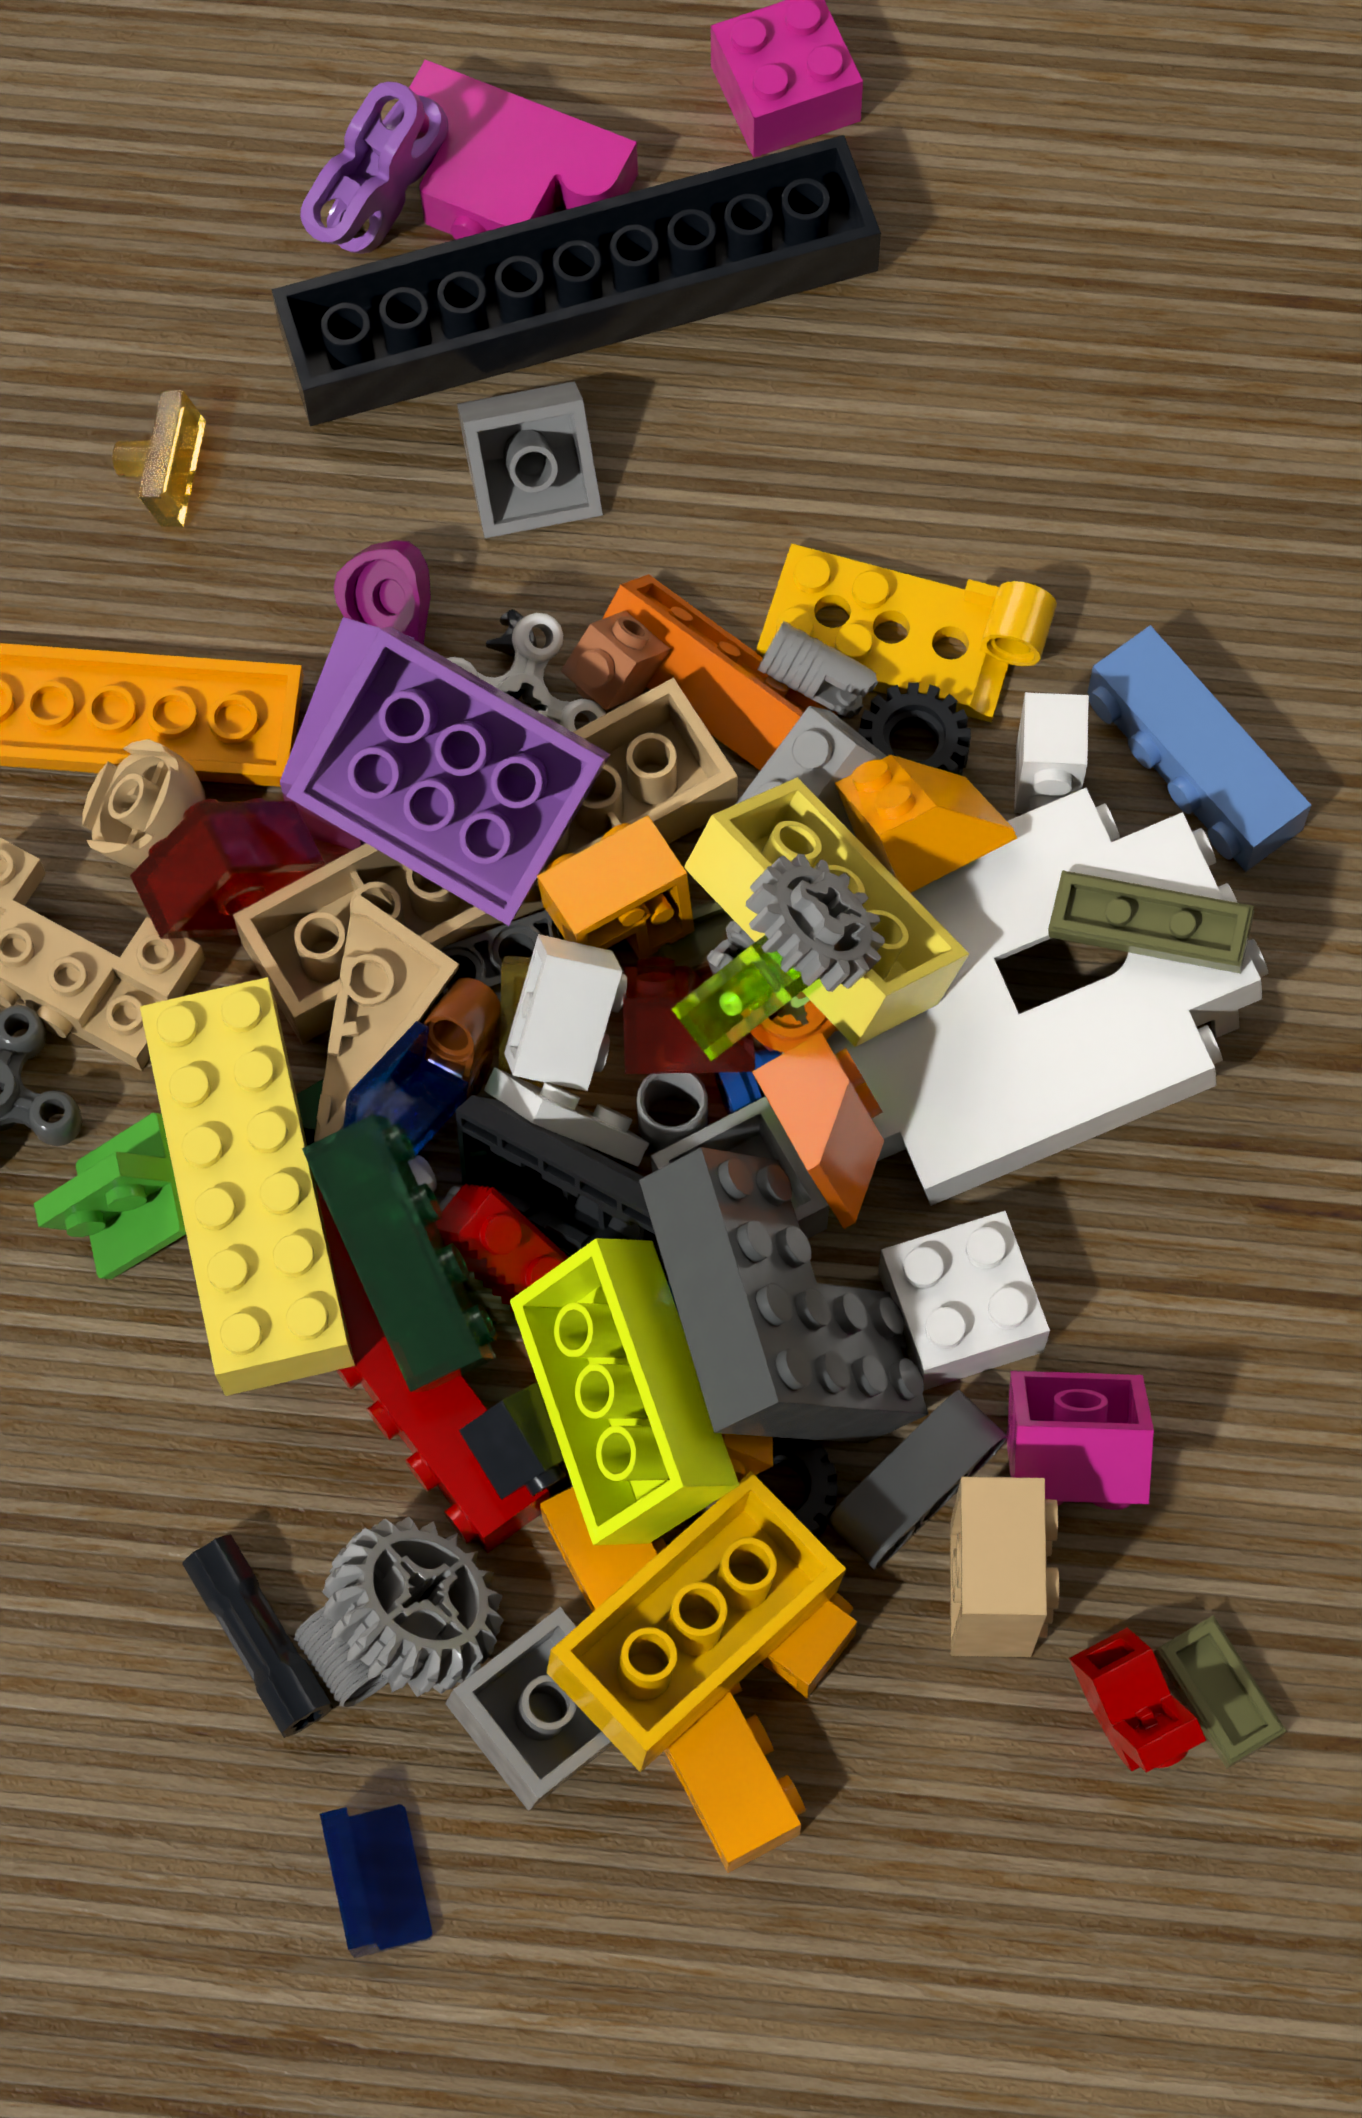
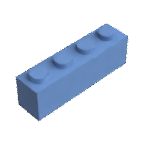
M1151 625L1093 666L1087 693L1095 713L1105 723H1115L1128 738V746L1137 761L1145 768L1150 769L1153 767L1168 783L1167 788L1175 804L1187 814L1193 812L1208 829L1207 833L1212 845L1224 858H1234L1246 872L1303 830L1311 804Z

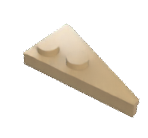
M358 893L351 902L348 932L342 958L338 994L335 1001L327 1051L328 1056L314 1142L327 1151L459 969L457 962Z

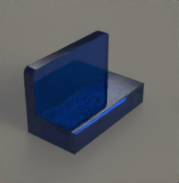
M416 1021L350 1090L346 1098L341 1148L395 1177L456 1112L455 1110L466 1101L468 1082L425 1060L429 1027L419 1021Z
M398 1804L353 1816L350 1815L347 1807L320 1813L347 1947L353 1958L430 1940L433 1937V1929L405 1807Z

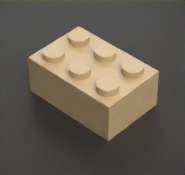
M961 1477L950 1522L951 1656L1031 1657L1038 1638H1047L1048 1624L1053 1622V1609H1058L1059 1571L1058 1567H1047V1556L1052 1554V1541H1057L1058 1505L1057 1499H1045V1478Z

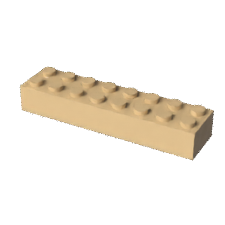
M674 678L573 731V733L611 755L542 872L558 857L568 853L577 854L596 844L605 833L619 824H632L648 815L667 844H670L708 823L711 815L737 803L738 776ZM367 843L233 914L242 945L261 977H268L274 998L301 1044L331 1029L348 932L351 902L357 893L438 950L449 944L505 924ZM538 880L535 882L513 921L546 910L542 904Z

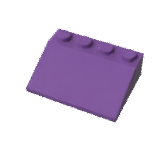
M390 626L381 628L378 631L286 797L509 926L537 881V875L543 871L611 754Z

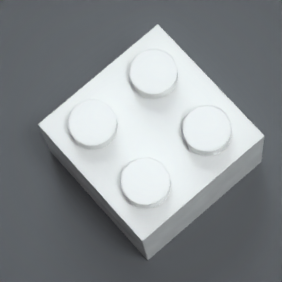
M1006 1211L881 1249L878 1273L885 1292H890L892 1300L897 1304L903 1315V1335L907 1344L905 1349L909 1359L917 1366L922 1375L924 1390L1044 1352L1050 1329Z

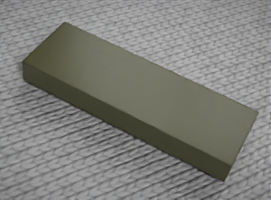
M1062 870L1048 933L1050 938L1241 974L1254 916V906Z

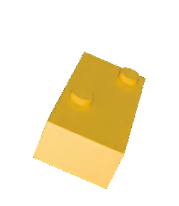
M752 1471L739 1481L740 1486L721 1497L550 1650L546 1673L639 1772H642L834 1596L846 1571V1568Z

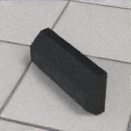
M472 1095L455 1110L463 1186L465 1184H473L479 1187L483 1185L485 1188L487 1186L489 1188L494 1187L568 1257H571L596 1238L653 1241L667 1282L669 1281L639 1182L640 1179L644 1178L643 1176L573 1139L531 1123L499 1100Z

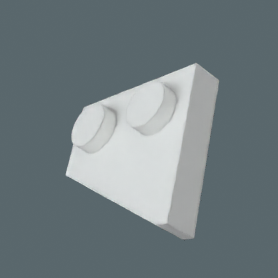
M494 1067L484 1091L506 1104L531 1123L635 1166H639L649 1145L648 1142L628 1130L633 1121L631 1118L601 1104H597L594 1112H591L577 1105L580 1100L578 1096L556 1085L544 1082L543 1087L540 1088Z

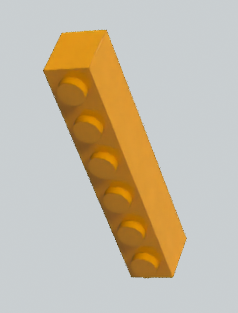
M573 1487L540 1503L542 1519L591 1613L667 1546L662 1538L648 1544L593 1545ZM740 1683L736 1684L664 1750L727 1873L799 1836L801 1823L797 1816L806 1812L804 1803L790 1777L785 1775L777 1779L765 1755L773 1752L774 1749L759 1718L754 1714L745 1719L733 1695L742 1691Z

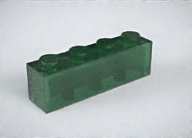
M372 1114L302 1148L410 1392H427L496 1359L490 1345L491 1342L497 1340L492 1321L481 1304L473 1306L462 1283L470 1278L467 1266L457 1247L453 1243L446 1246L435 1223L442 1219L440 1206L431 1188L426 1183L421 1185L417 1183L408 1163L415 1159V1152L403 1127L399 1123L391 1125L388 1118Z

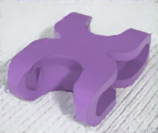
M383 82L376 85L369 92L347 128L344 136V150L342 153L331 158L323 167L303 201L300 217L306 231L316 240L327 244L339 245L342 249L352 253L364 254L375 250L382 243L402 211L406 201V188L425 173L446 138L448 119L442 107L436 101L417 95L409 87L398 82ZM399 99L382 120L381 111L383 106L390 100ZM426 113L429 117L428 132L423 138L416 139ZM335 199L327 218L326 228L321 222L320 212L327 201ZM369 218L370 226L368 231L363 236L353 238Z

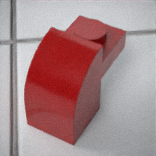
M1128 1627L1069 1658L1090 1708L1112 1747L1131 1772L1139 1767L1147 1773L1154 1768L1172 1766L1180 1762L1187 1755L1188 1750L1206 1741L1197 1717L1171 1695L1152 1648Z

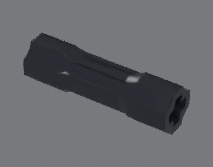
M229 1534L216 1538L191 1553L183 1561L182 1565L209 1611L216 1616L255 1683L257 1693L282 1736L285 1738L297 1734L311 1724L321 1720L333 1707L306 1660L298 1654L262 1593L254 1572L232 1535Z

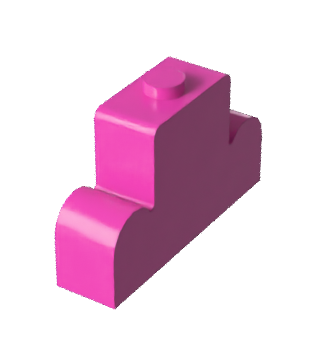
M424 60L409 87L417 95L436 101L442 107L448 119L446 138L429 165L427 172L420 182L419 189L425 224L451 234L455 239L554 213L557 207L567 210L626 194L631 189L638 175L636 141L431 61ZM426 113L416 139L423 138L428 132L429 117Z

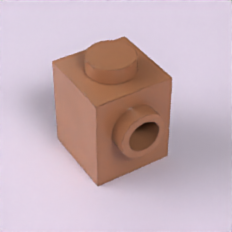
M622 611L591 623L561 672L576 684L577 692L584 699L593 700L605 710H608L640 696L670 651V648L628 612Z

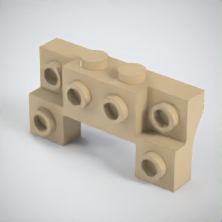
M0 838V1005L6 1008L14 1006L16 1003L28 1006L38 1013V1016L45 1024L46 1030L62 1038H66L68 1033L71 1032L142 1071L149 1061L150 1055L140 1006L182 997L206 960L201 945L146 917L122 955L118 957L25 907L46 875L45 869L39 858Z

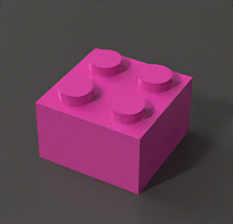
M785 0L711 25V68L753 158L861 121L863 80L825 0Z
M1010 1371L1007 1425L1010 1477L1045 1478V1499H1057L1058 1506L1063 1502H1091L1104 1509L1119 1510L1127 1508L1131 1504H1149L1154 1428L1143 1375Z

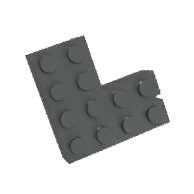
M700 1147L639 1180L714 1433L868 1443L929 1414L922 1394L924 1390L922 1375L912 1360L904 1358L902 1349L907 1347L903 1335L904 1319L899 1307L892 1300L890 1292L816 1282L810 1263L811 1247L807 1237L800 1230L791 1202L792 1186L788 1176L781 1168L779 1160Z

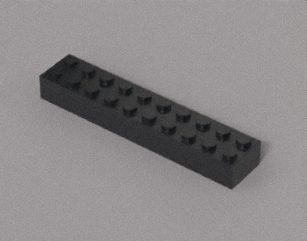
M844 135L271 290L279 328L309 425L314 426L876 272L879 267L881 232Z

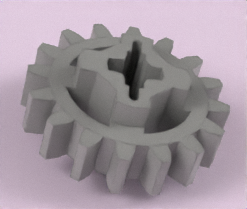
M798 854L791 862L785 856H781L772 866H768L750 886L754 893L746 901V907L758 914L749 923L750 928L754 931L765 933L768 940L761 947L764 952L773 953L777 951L783 957L780 969L785 973L792 968L801 972L805 985L810 986L817 978H820L827 991L833 992L840 984L847 989L851 988L881 958L877 950L885 943V938L872 930L881 921L879 915L866 912L862 905L867 901L868 896L860 892L853 894L847 888L850 877L845 873L839 877L830 873L826 861L821 859L812 868L804 854Z

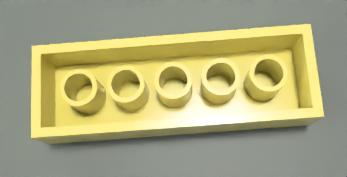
M268 977L140 1006L214 1372L225 1396L355 1366L277 1004Z

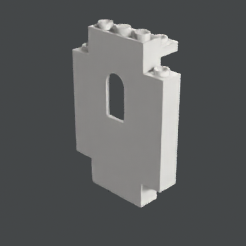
M1084 788L1008 820L1007 822L1014 828L1017 839L911 893L969 953L967 959L938 1005L857 1047H854L840 1031L834 1032L826 1041L834 1054L844 1048L847 1049L883 1113L872 1118L884 1139L877 1161L907 1149L930 1206L1217 1086L1214 1064L1223 1061L1214 1035L1217 1038L1239 1029L1238 1009L1262 999L1260 977L1267 975L1268 969L1254 939L1248 940L1241 974L1128 952L1125 963L1114 974L1021 1014L1018 1013L996 964L998 960L1051 939L1048 928L1062 870L1238 903L1228 883L1217 886L1208 867L1216 863L1210 842L1202 828L1191 831L1183 812L1120 838L1117 826L1106 803L1095 807L1087 788ZM785 986L780 987L784 996L782 999L785 1008L777 1015L783 1017L791 1014L796 1021L800 1020L803 1025L807 1024L808 1022L805 1017L807 1013L804 1005L809 1001V998L806 996L805 998L798 999L794 996L793 992L789 993ZM1211 1021V1028L1214 1032V1035L1208 1025L1201 1027L1199 1029H1197V1026H1200L1204 1023Z

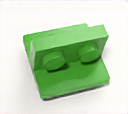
M151 1113L80 1158L76 1162V1177L34 1203L38 1227L66 1230L67 1235L72 1237H90L97 1276L102 1279L115 1278L186 1235L162 1114Z

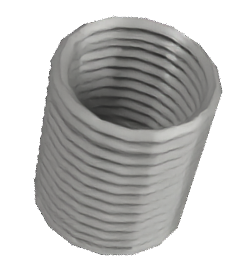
M666 1066L654 1070L643 1080L637 1095L638 1130L641 1138L649 1143L648 1148L652 1152L657 1153L708 1126V1094L704 1083L694 1072L683 1067ZM668 1098L687 1101L698 1111L696 1116L688 1123L677 1127L664 1126L655 1122L648 1115V1112L656 1103Z
M324 1606L300 1625L296 1630L294 1640L298 1642V1646L304 1651V1655L308 1656L307 1660L312 1662L311 1665L316 1667L315 1671L319 1672V1676L323 1678L322 1682L327 1683L326 1687L330 1689V1693L334 1694L335 1700L340 1701L339 1706L350 1707L365 1700L389 1682L388 1677L380 1674L378 1677L367 1681L369 1666L360 1659L346 1662L350 1646L347 1642L331 1640L333 1627L337 1623L322 1616L326 1608Z

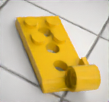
M791 543L756 653L764 657L783 621L798 630L806 632L809 636L822 641V643L829 647L837 649L860 664L872 669L876 673L878 681L873 691L887 694V688L898 685L900 693L905 694L907 693L908 682H919L918 693L927 695L929 685L940 688V700L943 701L948 694L957 700L956 712L964 709L967 716L992 723L1009 664L1032 666L1040 661L1057 602L1049 592L1030 583L1011 581L997 587L968 579L966 588L961 589ZM826 606H837L847 612L849 619L842 626L830 628L820 624L815 615ZM892 621L901 624L907 630L908 635L904 640L891 644L878 639L874 630L879 624ZM953 637L960 640L965 645L967 651L957 659H945L934 651L933 645L941 638Z

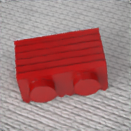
M465 1184L429 1227V1237L438 1239V1246L447 1247V1254L456 1255V1262L465 1264L466 1271L474 1272L475 1279L483 1280V1286L491 1288L494 1296L501 1297L502 1304L510 1305V1312H514L510 1303L512 1298L569 1258L494 1187L489 1188L487 1186L485 1188L483 1185L479 1187L478 1185Z

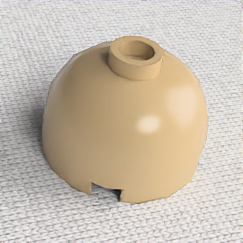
M146 739L132 742L123 749L131 755L123 759L118 766L109 761L99 771L87 794L82 813L83 826L92 831V840H86L90 848L134 869L162 867L184 854L197 841L201 833L206 810L205 790L193 767L180 755L162 744Z

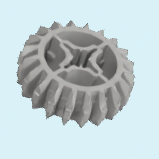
M409 1516L397 1522L395 1526L387 1519H383L379 1524H375L371 1530L364 1528L361 1532L356 1533L346 1545V1548H342L332 1561L333 1567L330 1569V1575L325 1580V1587L322 1591L328 1598L322 1616L337 1623L333 1627L331 1640L347 1642L350 1646L346 1662L360 1659L369 1666L367 1681L382 1674L388 1677L391 1692L403 1688L408 1683L417 1697L425 1692H429L432 1687L442 1694L446 1690L452 1689L457 1682L461 1684L465 1679L473 1675L494 1651V1645L497 1642L495 1637L500 1632V1626L504 1621L497 1613L503 1596L488 1589L494 1572L478 1570L475 1566L478 1551L464 1553L457 1547L458 1533L444 1539L438 1536L434 1521L418 1530Z

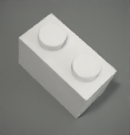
M1025 692L1016 743L1014 813L1025 814L1082 789L1088 757L1089 695Z
M538 934L504 1052L513 1076L588 1091L593 1071L601 1072L607 1060L610 1039L609 1035L604 1033L611 1011L616 1013L620 1011L626 995L627 976L622 974L623 971L612 950Z

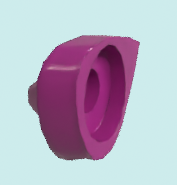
M393 540L370 545L355 554L337 572L333 587L336 604L343 616L379 628L391 626L405 635L414 637L415 641L424 645L431 591L429 568L420 549L409 541Z

